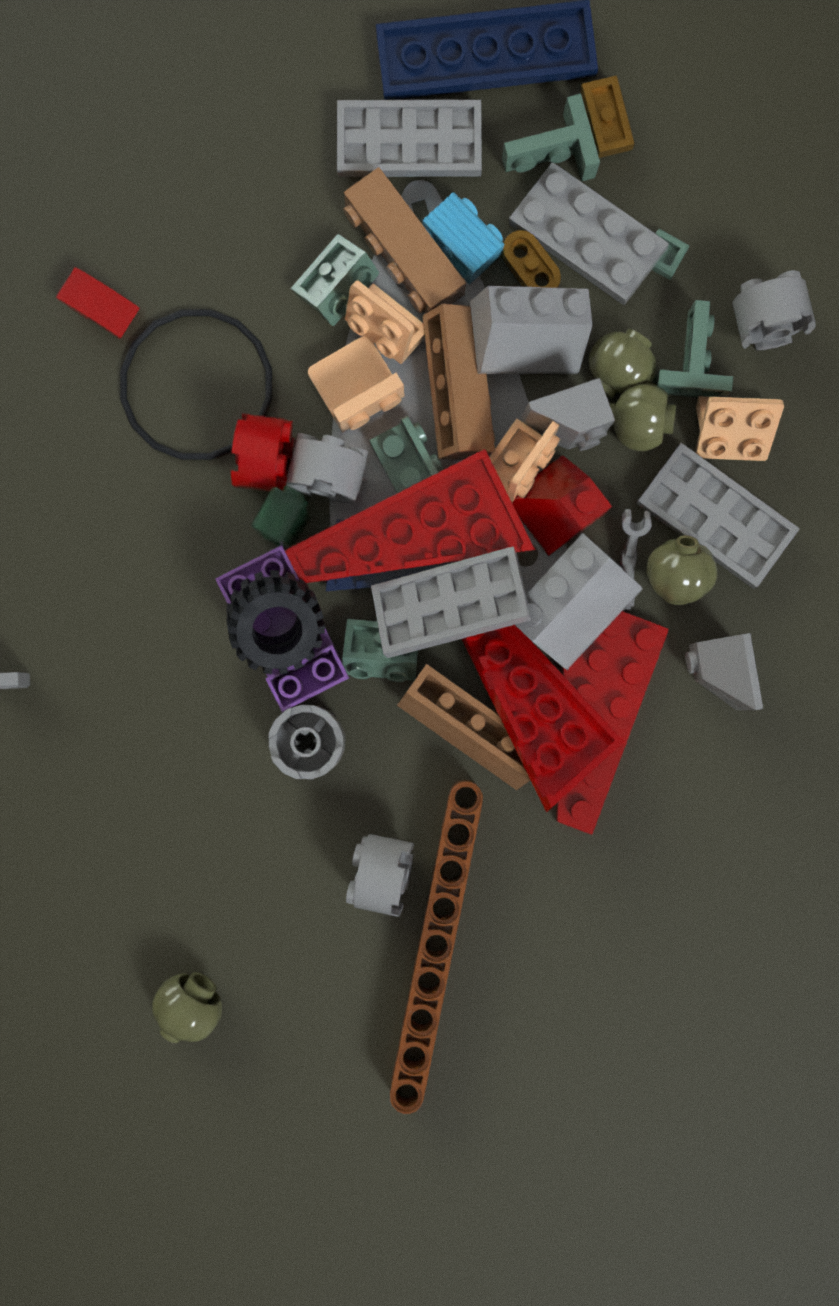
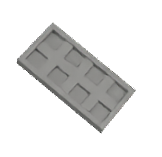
M337 100L338 177H365L378 167H380L386 177L481 176V100Z
M553 162L509 218V225L516 230H524L533 234L546 251L623 305L631 298L669 246L667 241Z
M682 443L677 446L636 502L637 505L646 511H650L652 516L680 536L686 535L696 538L699 544L706 546L710 550L714 561L753 589L759 586L800 529Z
M513 546L371 585L382 650L387 658L531 621L517 553Z

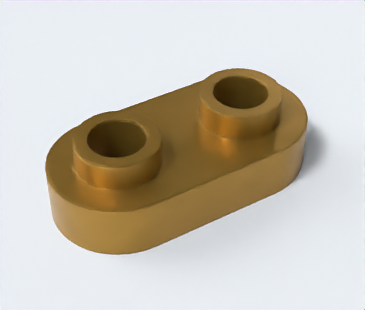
M524 230L514 231L509 234L504 241L502 257L523 287L558 288L561 280L560 270L536 237ZM522 249L526 252V256L518 258L514 255V251ZM539 277L545 278L548 284L546 286H538L535 279Z

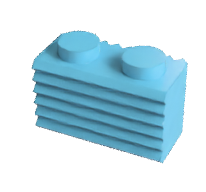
M452 192L434 211L430 212L423 219L422 225L468 284H471L501 256L505 244L502 242L503 237L500 231L492 224L486 226L477 216V209L469 199L463 198L461 200Z

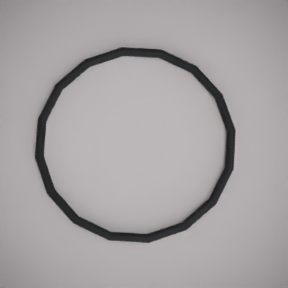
M181 309L153 321L131 343L120 369V400L131 427L153 449L180 460H212L231 452L233 443L211 453H181L156 443L137 424L127 400V371L137 347L157 327L183 316H211L236 326L255 345L266 370L265 400L258 414L261 416L266 415L272 401V367L261 341L239 320L212 309Z

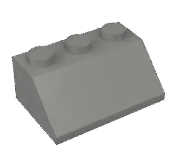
M487 286L470 301L478 374H577L579 372L592 329L589 289Z
M582 533L526 594L531 621L515 624V626L545 653L568 670L643 588Z

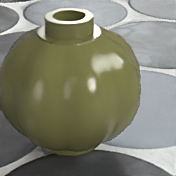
M628 329L626 333L620 331L608 333L595 342L589 353V369L595 379L600 378L606 397L613 399L615 394L621 395L623 391L637 384L652 383L655 378L656 359L650 350L652 343L635 330Z
M647 382L632 386L623 391L617 403H609L615 418L612 425H614L617 438L624 446L631 450H652L662 444L664 434H673L676 405L668 404V393L654 383Z
M680 536L677 539H670L664 542L651 553L647 561L646 572L650 585L654 592L663 597L668 603L674 605L693 603L706 595L716 584L717 565L713 554L706 546L699 544L698 540L692 536Z
M197 972L191 975L185 973L177 974L167 979L158 989L152 1002V1012L154 1019L160 1027V1034L164 1039L172 1043H178L179 1041L197 1042L208 1037L213 1032L221 1019L222 1001L216 992L217 987L209 977Z

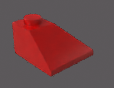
M564 455L535 476V482L524 498L517 495L512 502L520 520L548 557L605 515L612 507L592 479Z

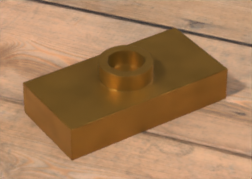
M617 75L583 83L580 92L599 158L631 151L635 143Z

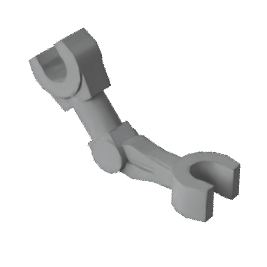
M625 509L622 514V526L628 537L625 549L621 550L619 564L634 579L638 537L650 531L652 527L650 511H644L643 520L633 523L631 522V509ZM635 598L629 603V605L624 609V611L631 610V607L634 606Z

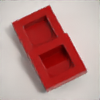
M76 267L55 297L85 319L89 318L118 339H121L140 307Z

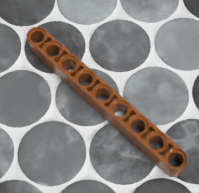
M470 780L455 782L448 794L391 1080V1104L398 1112L403 1114L416 1112L424 1100L483 803V794L480 788ZM470 787L475 791L476 799L472 805L462 807L456 803L455 795L460 788ZM463 824L468 828L469 835L465 841L455 843L448 838V831L452 825ZM447 861H456L461 865V873L454 879H447L440 872L442 865ZM440 898H448L454 903V908L450 914L440 915L434 911V903ZM433 935H440L446 939L447 944L443 950L434 952L427 947V939ZM426 972H432L440 980L435 987L426 988L420 984V976ZM424 1009L432 1015V1018L426 1024H417L412 1020L411 1016L415 1011ZM418 1047L422 1049L424 1056L418 1061H411L405 1057L404 1053L408 1048ZM404 1084L414 1086L417 1093L410 1098H404L398 1094L397 1089Z

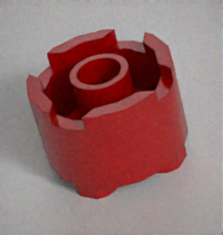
M242 413V420L238 419L232 445V453L235 454V462L238 465V471L231 470V481L234 487L274 493L279 491L287 492V459H291L295 438L292 437L293 421Z

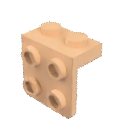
M355 281L350 286L345 320L349 327L360 336L365 335L375 343L377 349L385 357L393 358L402 364L424 340L423 322L374 283L369 288L360 281Z
M366 336L356 339L308 369L309 378L342 433L348 429L355 430L363 426L370 420V416L381 410L385 412L392 409L405 396L404 384L398 374L391 373L375 344Z
M516 419L495 448V452L490 455L491 462L511 502L515 500L517 495L521 498L526 496L535 482L534 478L539 471L537 467L539 466L544 469L556 451L554 449L560 441V438L556 436L560 425L553 421L545 433L541 435L519 419Z

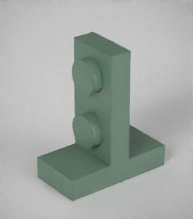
M581 93L569 96L566 99L563 112L566 127L504 143L502 162L505 172L516 170V172H526L534 168L536 164L547 161L560 163L574 155L581 181L596 177L600 160Z
M695 300L688 311L683 372L660 369L653 379V383L663 388L668 395L695 398L699 396L727 397L732 392L733 376L704 374V372L707 373L711 364V350H706L707 337H711L715 320L714 315L709 314L710 301Z

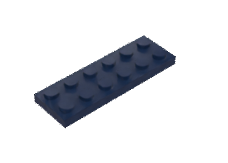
M590 0L376 24L384 100L595 77L598 72Z

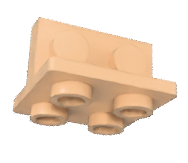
M699 396L696 412L700 433L695 453L703 459L766 461L784 409L783 400Z

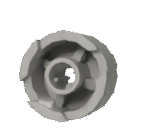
M790 270L780 274L775 279L764 282L758 278L748 280L741 284V293L732 302L742 346L745 349L750 344H755L756 350H767L792 343L791 335L802 330L808 335L816 327L806 281L801 278L800 271Z
M298 433L286 476V486L310 496L314 493L329 497L330 501L354 504L356 497L359 495L368 451L352 446L345 448V441L338 437L323 435L322 441H318V438Z
M299 705L285 710L275 719L269 731V750L273 763L282 773L295 779H314L327 774L339 763L345 751L346 736L341 722L332 712L320 706ZM313 733L316 737L313 741L317 743L315 749L307 748L305 751L302 750L300 745L303 742L299 740L300 735Z
M369 834L368 837L363 836L361 844H357L354 851L352 866L358 867V872L356 873L355 880H351L349 883L346 903L354 904V908L399 917L403 909V903H399L401 894H404L409 885L414 854L410 853L413 850L414 843Z

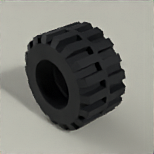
M270 570V576L263 577L262 572L254 574L255 581L250 583L246 578L240 583V592L235 589L231 594L232 603L227 604L226 622L232 649H236V655L241 661L247 659L248 667L255 671L258 666H262L263 673L272 674L273 669H279L280 674L288 673L287 667L292 665L297 670L303 667L302 660L304 658L311 661L315 656L313 647L320 648L323 642L320 634L325 633V624L318 600L313 590H309L307 583L302 579L296 581L294 574L286 572L285 576L282 577L278 570ZM272 607H284L293 611L297 617L289 631L280 636L270 637L258 633L253 628V623L261 612Z

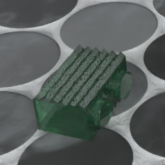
M273 486L251 526L261 537L277 546L282 545L286 550L296 544L295 539L300 538L299 533L304 532L303 526H307L306 520L311 519L306 509L308 502L304 500L305 496L288 486H285L283 491Z

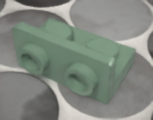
M337 234L291 289L297 297L317 310L330 325L334 326L346 314L350 286L355 281H360L368 288L379 275V271L365 251Z
M408 415L401 418L399 425L369 440L396 493L444 470L437 455L429 456L423 445L428 440L419 422L412 424Z
M347 619L343 665L348 675L357 679H368L370 677L387 678L393 682L416 679L418 650L387 658L383 654L377 621Z

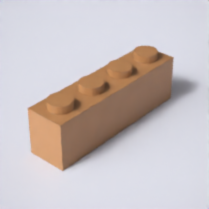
M380 167L343 192L346 206L343 208L345 216L353 227L360 226L367 235L364 239L375 256L379 254L383 256L388 263L386 269L397 285L400 283L404 284L410 292L407 295L408 299L418 313L424 311L426 314L443 303L453 304L465 295V280Z
M443 303L423 315L438 459L464 460L483 449H486L487 453L491 454L495 452V433L493 431L490 409L491 398L488 391L487 374H478L471 306Z
M426 664L397 706L515 790L529 782L530 778L499 715Z

